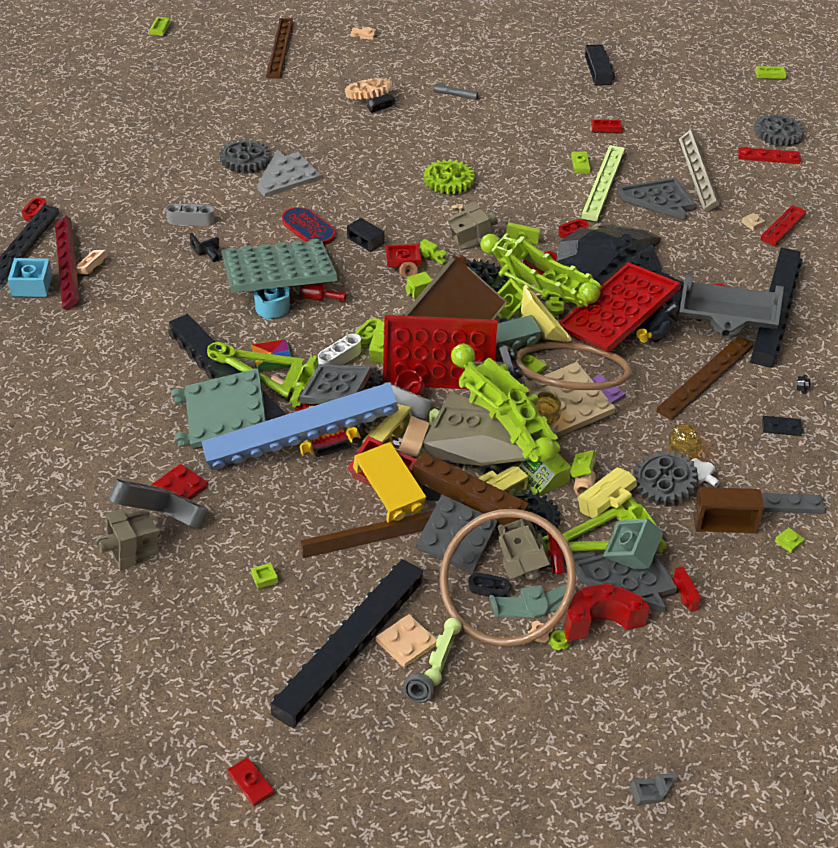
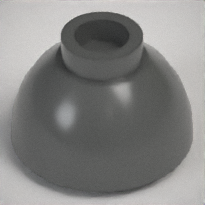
M417 672L405 679L402 689L404 695L409 700L425 703L432 698L434 685L429 676Z

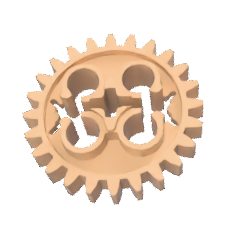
M387 78L358 81L345 88L346 97L362 100L364 98L368 99L385 95L384 93H389L393 89L392 81L390 79L387 80Z

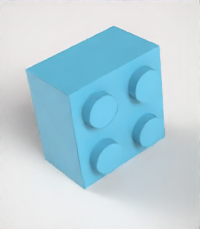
M14 258L8 277L11 296L47 297L52 279L50 260Z

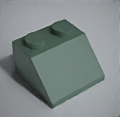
M649 519L618 521L603 556L606 559L632 569H649L663 532Z

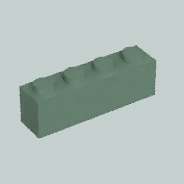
M532 315L497 324V354H500V348L506 345L512 347V349H518L522 346L537 343L541 330Z

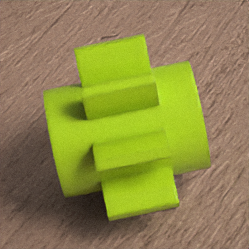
M549 297V300H545L544 306L553 317L558 318L559 314H563L564 302L559 301V297Z

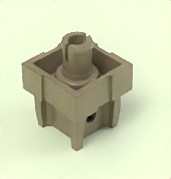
M476 201L464 205V211L447 219L450 224L451 237L458 244L460 250L471 249L480 245L482 237L486 234H492L491 226L498 224L495 213L491 212L486 215Z
M123 509L106 513V536L97 537L96 546L100 554L111 551L120 571L135 566L139 559L159 553L157 544L160 530L153 523L149 510L125 514Z
M520 519L507 525H499L500 536L498 538L504 556L503 565L509 579L525 574L527 580H534L540 577L541 571L539 568L550 565L547 546L542 534L537 535L531 521Z

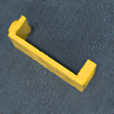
M391 442L355 455L353 468L356 473L363 471L388 510L386 517L388 523L394 520H401L408 514L418 513L424 508L426 496Z

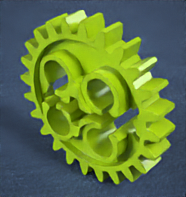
M443 159V162L437 160V163L431 162V165H427V168H425L423 176L426 186H430V189L435 188V192L440 190L441 194L444 191L447 194L450 192L455 194L456 191L461 193L462 190L467 191V188H471V185L474 184L475 178L472 167H468V164L463 165V161L460 163L457 160L452 162L451 159L448 161Z

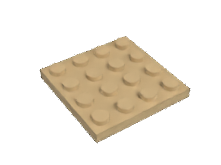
M578 362L544 375L563 381L594 383ZM535 380L525 383L530 395L537 394L539 400L533 404L541 417H546L547 424L556 429L555 434L557 437L615 413V407L601 390L565 389L546 385Z

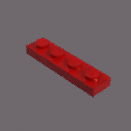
M738 147L737 151L739 160L799 165L801 162L800 152L793 150L781 151L779 149Z
M791 205L761 235L760 240L776 246L805 217L806 210Z

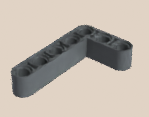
M121 479L115 480L108 500L122 506L163 512L198 529H201L208 512L207 508L165 488Z

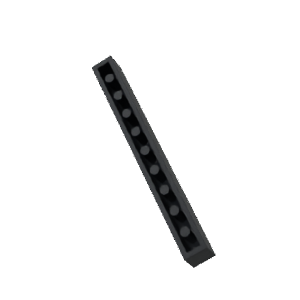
M782 247L780 249L769 292L774 293L776 285L784 286L779 325L777 329L759 327L750 360L752 364L772 368L773 362L777 363L803 260L800 258L801 251Z
M189 314L169 321L170 329L168 333L171 339H175L179 347L187 351L190 359H195L198 367L206 371L209 379L241 373L240 370L228 363L225 364L212 360L208 356L207 348L210 344L215 343V341ZM219 345L215 346L218 350L222 349ZM263 391L266 421L286 415Z
M401 559L397 565H393L389 574L385 578L380 579L377 587L366 595L360 606L357 605L349 618L341 622L339 629L334 634L328 636L326 643L314 652L308 663H304L297 675L287 681L284 689L279 694L274 695L270 702L271 716L294 729L423 583V569L404 559Z

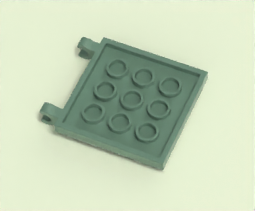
M259 369L187 385L185 390H171L175 404L186 401L189 434L184 432L175 434V441H178V447L191 445L192 449L201 447V441L266 421Z

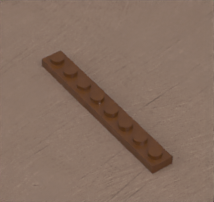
M740 336L736 337L659 405L656 412L673 420L753 348V343Z

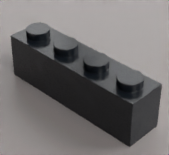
M586 45L585 59L594 85H612L615 73L612 72V65L609 64V57H607V52L604 50L603 45Z

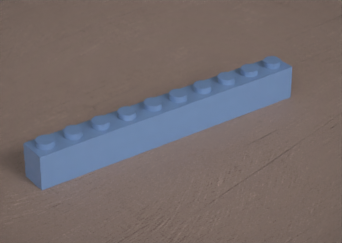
M389 382L201 442L206 462L210 469H222L226 465L241 463L251 457H260L270 451H279L281 448L289 445H298L300 442L308 439H317L319 436L327 433L333 434L346 427L352 428L365 421L371 422L384 415L390 416L399 411L391 383Z

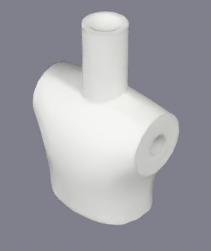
M697 458L691 460L694 461V467H697V485L703 481L708 482L713 487L719 485L720 481L712 476L715 472V467L710 462H702Z

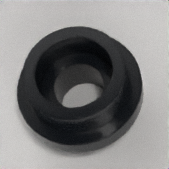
M807 375L798 376L797 391L805 393L806 390L810 389L811 380L808 379Z

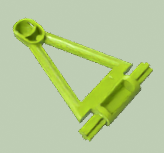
M222 342L212 343L207 348V354L212 360L225 364L228 363L241 372L253 370V368L236 358L291 365L282 385L260 373L262 384L286 398L292 392L289 403L294 408L300 406V395L318 366L317 356L309 357L307 364L303 365V358L236 350ZM220 345L222 349L218 350L215 346Z
M631 497L618 508L614 507L562 535L568 542L615 517L619 521L649 519L654 525L656 523L643 505L637 504L634 498ZM547 535V536H544L543 539H544V540H548V543L546 544V546H547V550H550V548H549V539H548V535ZM662 538L657 548L659 553L667 548V544ZM609 541L568 542L571 551L606 550Z

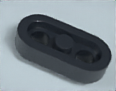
M392 94L372 98L369 100L367 108L373 113L391 107L395 103V98Z
M474 573L469 577L468 588L474 594L487 597L490 595H494V597H507L510 594L511 584L504 577L484 573Z

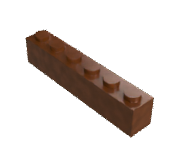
M424 451L413 464V477L416 482L482 514L501 509L529 510V503ZM506 517L495 520L502 525H507L522 518Z

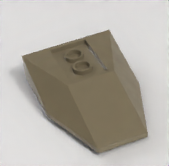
M453 392L448 394L423 441L426 453L440 460H448L452 463L483 466L530 460V458H524L522 449L516 443L512 444L510 441L511 436L497 418L491 419L489 416L490 412L487 409L471 404L468 397ZM549 426L553 434H555L556 429ZM530 435L534 441L538 439L535 435Z

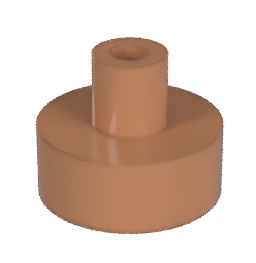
M412 262L403 263L399 268L401 277L407 279V277L417 274V266Z

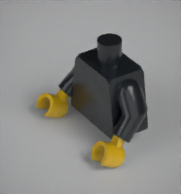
M672 301L669 305L664 303L641 324L643 329L637 330V337L640 338V341L645 343L650 338L656 343L663 337H666L677 323L673 314L680 310L679 305L675 301Z

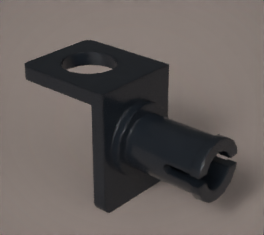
M190 233V246L199 256L208 254L212 262L221 260L222 255L217 251L219 249L218 237L200 243L195 235Z

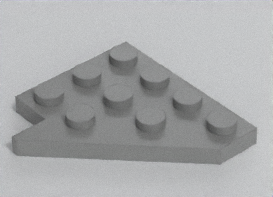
M277 150L260 179L257 188L264 197L319 180L321 179V174L299 152L284 156Z

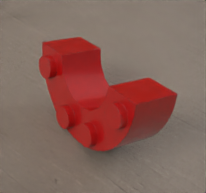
M605 583L584 587L573 595L566 612L563 626L567 642L587 638L591 621L596 619L615 621L622 625L625 630L644 627L650 606L640 595L612 586L611 584Z

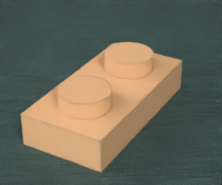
M93 250L76 265L77 274L88 275L92 273L93 269L102 264L103 260L108 256L106 250Z

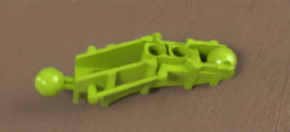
M507 233L501 240L496 234H486L482 237L480 242L482 251L488 255H495L502 267L498 275L500 277L507 276L513 278L522 285L527 284L529 288L541 294V299L546 300L549 295L562 298L566 303H574L578 307L588 306L599 299L602 286L593 279L591 274L586 273L585 275L579 272L575 266L568 267L554 261L550 254H544L533 246L530 239H526L523 236L518 240L511 239ZM525 259L545 273L540 275L536 270L530 269L521 261Z
M459 344L454 347L451 354L452 362L456 366L465 369L459 379V386L461 388L467 387L470 390L469 402L487 409L490 412L489 416L491 419L497 418L511 436L510 441L512 444L516 443L522 449V455L525 459L530 458L534 462L540 461L543 463L554 459L556 453L560 452V446L557 443L558 437L556 434H553L547 424L546 417H541L533 404L539 400L537 394L530 395L527 386L525 387L507 371L508 367L506 364L498 365L491 358H487L483 364L476 366L474 364L475 352L471 346ZM533 434V436L535 435L538 439L534 441L530 435Z

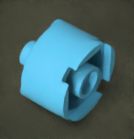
M289 287L254 290L256 312L265 319L278 318L289 313Z

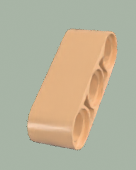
M411 416L399 451L417 458L429 422Z

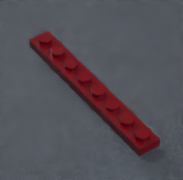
M66 215L63 219H59L56 222L55 233L62 308L70 310L80 300L72 221Z

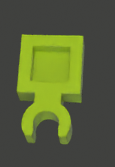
M426 239L420 242V254L424 258L432 261L436 259L439 264L447 261L443 258L447 252L438 250V245Z

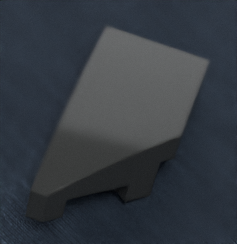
M658 774L655 779L633 780L630 787L637 806L661 802L676 780L677 774Z

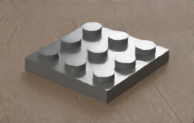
M319 364L300 395V401L306 404H322L360 392L371 376L372 368L371 366Z
M441 495L415 548L443 560L448 545L458 531L471 520L483 514ZM497 520L488 521L472 530L458 545L450 564L472 574L497 524Z

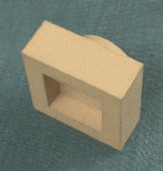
M752 213L743 217L741 223L754 230L763 226L765 220Z

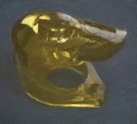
M540 392L537 394L539 400L533 404L541 417H546L547 424L553 427L562 412L561 401L553 393Z
M678 424L669 435V454H671L673 446H675L680 451L695 452L693 456L689 457V462L696 458L701 449L702 441L698 431L689 424Z

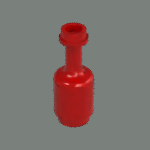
M321 283L300 286V296L307 299L323 301L325 297L338 299V302H345L346 292L343 290L340 292L329 291L326 289V285Z

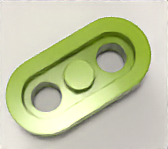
M371 318L356 330L355 334L361 337L362 345L371 343L377 321L382 320Z

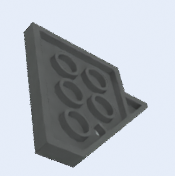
M676 177L617 187V193L623 201L683 220L686 219V210L695 209V202Z
M656 553L649 569H632L606 559L603 556L604 554L575 561L576 575L581 583L588 586L607 583L640 595L651 609L659 612H665L666 608L661 597L674 594L677 590L676 585Z

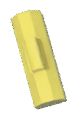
M397 404L399 411L386 418H381L383 422H377V427L371 426L370 431L365 429L368 435L362 440L363 443L368 436L385 444L393 443L392 437L400 438L406 431L411 419V407Z
M514 466L498 475L494 471H490L478 478L513 495L514 491L520 493L521 490L527 489L528 475L520 470L519 467Z
M618 467L578 496L580 512L594 518L610 506L618 508L631 498L630 491L637 486L636 478L629 471Z

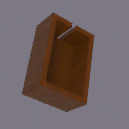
M699 487L693 512L696 532L757 534L764 509L761 489Z

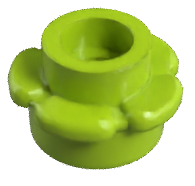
M563 630L552 632L548 643L552 645L551 647L558 651L561 649L565 650L570 645L569 641L567 642Z

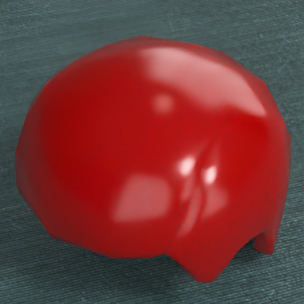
M408 369L401 372L397 377L395 386L419 396L424 392V380L416 371Z

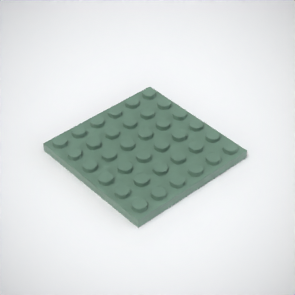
M311 239L308 242L293 241L290 244L280 242L271 246L262 244L259 247L253 248L251 246H244L242 249L227 248L225 251H221L231 293L337 281L336 271L322 240L319 241V239Z

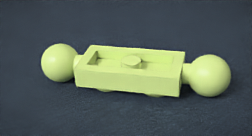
M457 618L446 620L443 635L439 634L437 638V650L431 653L429 664L432 665V668L428 669L425 674L431 678L434 686L439 685L442 680L441 672L452 647L454 635L461 631L462 625Z

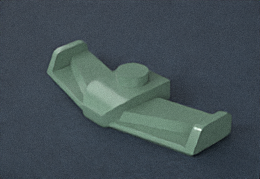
M567 584L544 593L541 585L521 588V597H494V595H490L489 601L495 617H545V615L557 611L564 598Z

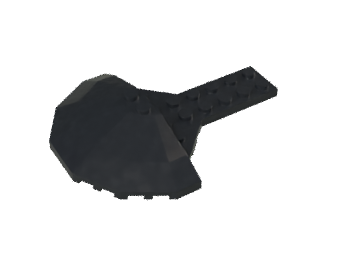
M611 224L580 228L559 242L556 262L568 267L575 266L579 272L585 275L586 273L591 274L593 279L601 286L628 262L679 282L681 289L665 303L669 305L672 301H675L681 307L684 282L662 272L654 247L660 243L661 237L647 230Z

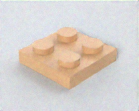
M409 614L376 636V642L404 668L434 648L437 639Z

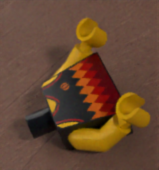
M346 427L333 434L327 433L319 436L317 439L305 440L300 445L302 456L306 452H310L312 455L313 451L316 457L325 456L351 448L350 442H353L352 439L361 437L357 428Z

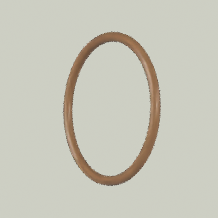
M542 342L526 346L517 352L518 359L516 362L518 367L521 368L523 375L554 387L573 390H603L626 383L632 375V368L624 358L611 351L608 353L591 345L573 342ZM573 349L609 358L621 365L625 372L621 377L605 382H570L535 373L522 364L521 358L530 352L538 350Z
M518 509L491 511L467 523L458 531L448 545L440 568L441 595L451 618H457L461 622V629L469 636L483 643L495 646H517L534 641L545 635L563 618L570 606L576 586L574 556L562 533L543 517ZM515 517L538 524L555 538L563 551L567 564V587L557 611L541 627L517 637H495L476 630L460 616L450 596L448 572L455 550L472 530L494 519Z

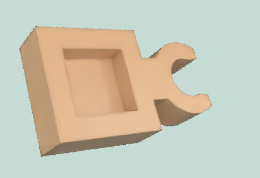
M370 27L362 28V30L352 28L351 31L352 37L360 36L362 39L373 40L376 34V29Z

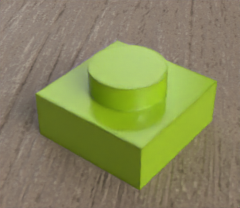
M789 527L775 539L777 544L790 553L795 551L805 541L802 536Z
M271 562L251 568V575L258 589L278 583V577Z

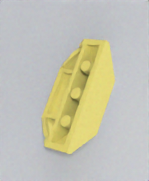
M526 284L523 288L521 315L522 317L533 316L541 330L539 339L541 338L544 342H572V338Z

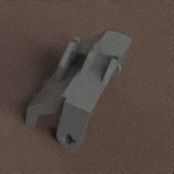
M685 274L679 316L709 320V324L721 337H723L724 330L729 331L728 338L738 334L745 328V325L777 329L784 286L776 285L775 292L773 293L692 282L693 275Z

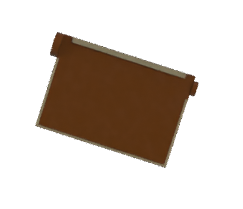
M454 254L402 316L494 320L507 301L465 264L467 260L463 255L456 256Z

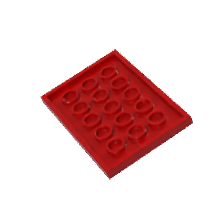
M628 262L602 285L599 299L595 303L588 306H577L559 324L569 335L609 353L681 289V285L677 281Z
M385 315L383 384L390 382L395 385L400 373L409 369L416 371L423 378L424 387L468 389L467 387L461 388L459 386V379L465 369L456 366L452 362V350L459 344H467L474 349V362H484L487 358L495 361L498 320Z

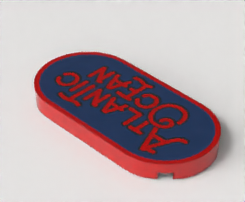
M294 207L282 214L283 225L304 242H308L311 239H319V241L322 240L323 245H327L334 240V228L311 210L303 207Z

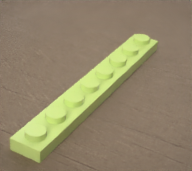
M609 146L582 212L581 219L598 221L625 148Z

